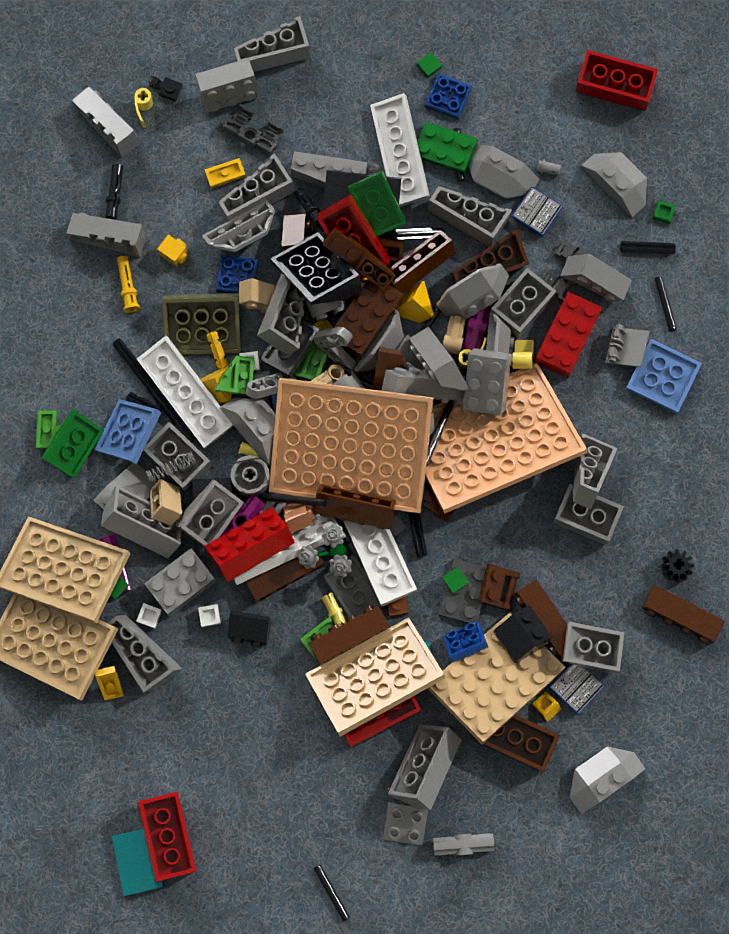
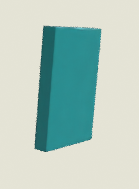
M142 829L112 836L123 896L164 887L163 881L154 882Z

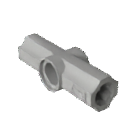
M493 833L479 835L459 834L453 837L433 838L434 855L437 856L448 854L467 855L473 854V852L495 851Z

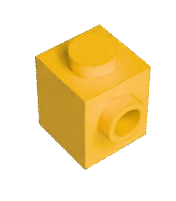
M167 235L157 248L159 255L176 267L180 263L183 264L188 257L186 244L178 238L176 240L170 235Z

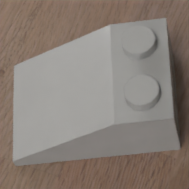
M132 463L111 481L93 501L104 511L112 491L117 485L150 502V490L158 481L153 480L151 483L146 471L138 464Z
M213 479L184 510L181 518L177 520L174 526L205 548V545L220 537L244 502Z
M567 622L563 661L611 674L620 672L625 632Z

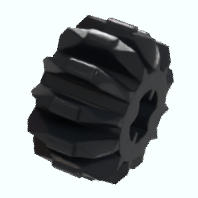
M676 549L674 554L669 551L667 552L668 557L664 556L662 558L665 563L661 564L660 568L667 569L662 574L667 575L669 573V581L675 577L676 583H679L681 578L685 581L688 579L687 575H692L693 572L689 568H693L694 564L688 563L692 557L686 558V551H683L681 555L679 549ZM676 562H679L678 565L681 564V568L678 570L676 569L677 567L674 568L673 566Z

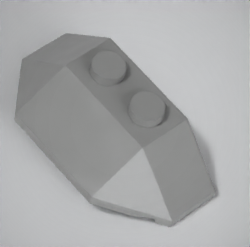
M476 145L468 164L473 182L504 199L526 196L531 187L535 188L539 181V178L525 163L494 146Z
M622 152L594 154L581 165L631 218L645 207L647 177Z
M266 200L207 232L202 237L209 247L236 252L268 234L275 210Z
M501 264L480 268L448 288L436 304L445 316L457 315L468 319L500 299L509 275Z
M395 310L354 368L353 372L356 376L374 374L380 347L397 350L404 340L399 311Z
M490 311L486 350L509 353V348L513 349L514 337H510L511 329L494 312ZM511 354L510 366H512V356H513V354Z
M234 397L220 407L221 411L267 466H270L272 462L276 414L263 399Z
M606 747L574 770L569 798L580 814H583L645 770V767L634 752Z

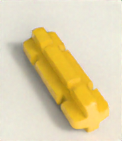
M216 331L207 334L208 342H211L210 348L214 359H217L215 361L217 368H224L228 363L226 358L223 357L225 354L221 342L218 341V334Z

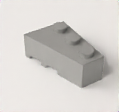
M591 254L568 256L560 275L605 297L610 302L624 300L632 281Z

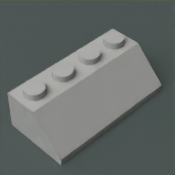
M429 327L409 338L412 343L410 346L411 351L433 382L437 380L440 386L460 390L469 389L453 358Z
M117 485L114 487L102 513L101 526L159 555L169 558L181 545L182 531L175 527L174 524L169 526L152 519L149 501Z
M419 724L388 795L415 808L431 810L462 739L448 727Z

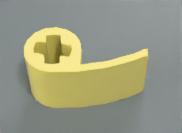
M140 88L135 92V106L140 123L143 128H146L139 110H149L153 106V99L148 89Z
M486 337L484 338L481 350H484L487 340ZM469 349L462 350L459 354L458 366L461 369H467L468 361L463 362V358H468V354L471 352Z
M515 340V352H513L512 357L513 369H533V340Z

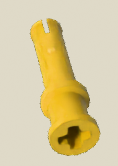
M119 256L116 261L122 284L121 297L125 305L123 310L125 313L137 312L140 310V305L137 303V290L133 287L128 256Z

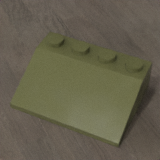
M239 293L164 295L162 299L164 337L168 336L181 354H213L210 348L211 342H208L207 334L214 331L218 334V341L221 342L224 353H241Z

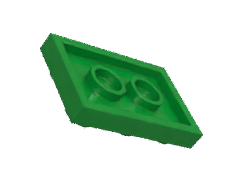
M425 122L417 143L421 160L465 174L477 144V138Z
M383 171L348 186L350 194L376 236L406 224L405 217Z
M71 409L41 458L69 477L75 478L104 430L77 411Z

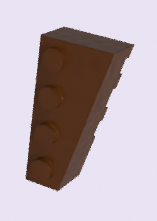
M518 230L511 231L450 272L453 284H456L480 268L501 264L506 272L529 265Z

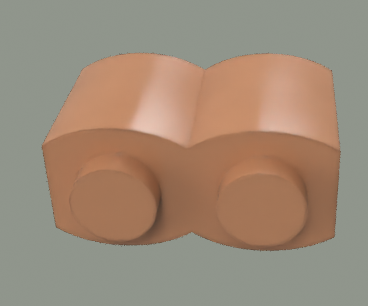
M289 504L283 507L285 522L291 533L313 525V519H315L313 506Z

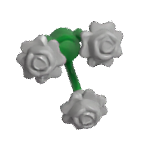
M332 524L330 527H325V533L322 534L325 545H331L330 550L318 553L311 545L303 546L298 554L299 563L304 565L306 569L310 567L315 568L319 557L331 555L334 559L330 560V572H334L336 577H346L347 573L352 571V561L347 560L348 557L346 556L348 553V548L344 544L346 535L343 532L342 526L337 527L336 524Z

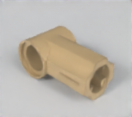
M450 316L447 334L444 336L443 347L448 353L459 355L461 352L462 336L466 319L461 316Z
M332 365L328 370L310 382L333 384L344 376V370L339 365Z

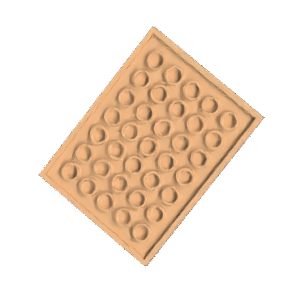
M534 363L533 369H520L509 374L506 409L501 416L463 410L464 400L463 404H454L434 453L426 467L425 476L445 514L587 453V449L538 363ZM441 402L433 406L432 413H434L435 429L446 403ZM430 434V436H429V442H430V440H431L433 434Z
M279 378L269 492L316 498V492L320 484L396 500L395 510L421 513L434 398Z

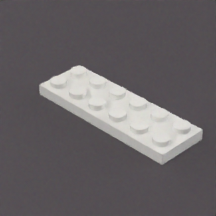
M403 93L370 105L386 176L402 178L399 207L429 198L430 195L407 96Z
M168 336L163 337L137 358L138 362L205 449L234 426L221 411L220 404Z
M316 514L315 519H313V525L291 533L294 544L234 578L236 584L243 583L298 557L303 546L311 545L315 549L324 545L325 540L322 538V534L325 533L324 528L330 527L332 524H336L337 527L339 526L335 518Z
M348 520L343 521L381 607L417 592V588L390 529H378L371 525H360L357 522Z

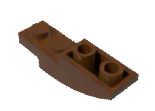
M335 228L323 241V246L351 264L354 270L383 290L396 277L369 250L352 237L345 236Z

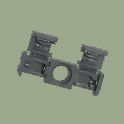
M239 104L233 120L232 115H230L222 124V132L225 130L238 136V141L251 148L256 146L267 152V157H270L273 154V150L275 151L277 148V143L284 132V127L269 120L268 130L262 133L247 123L249 119L253 118L254 111ZM247 133H251L255 137L253 139H248L245 137V135Z
M564 240L554 256H563L565 261H567L568 256L592 255L590 251L585 252L582 246L576 248ZM545 269L540 278L543 279L545 274H548L544 281L556 290L557 295L554 298L562 302L565 299L563 295L569 286L572 287L574 285V282L560 275L558 278L557 275L554 277L548 269Z

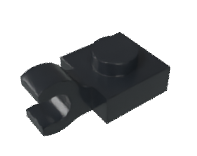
M152 75L149 79V87L159 90V96L176 102L183 87L182 83L165 77L164 81H161Z

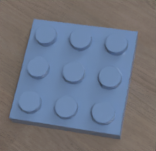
M650 339L645 349L642 367H636L626 390L677 414L702 363Z
M119 399L94 450L104 455L137 464L161 412L151 407Z

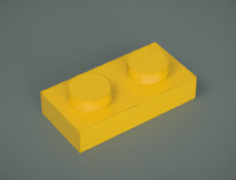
M240 158L205 169L211 189L246 177Z
M114 666L97 670L95 677L104 700L124 696L123 688Z

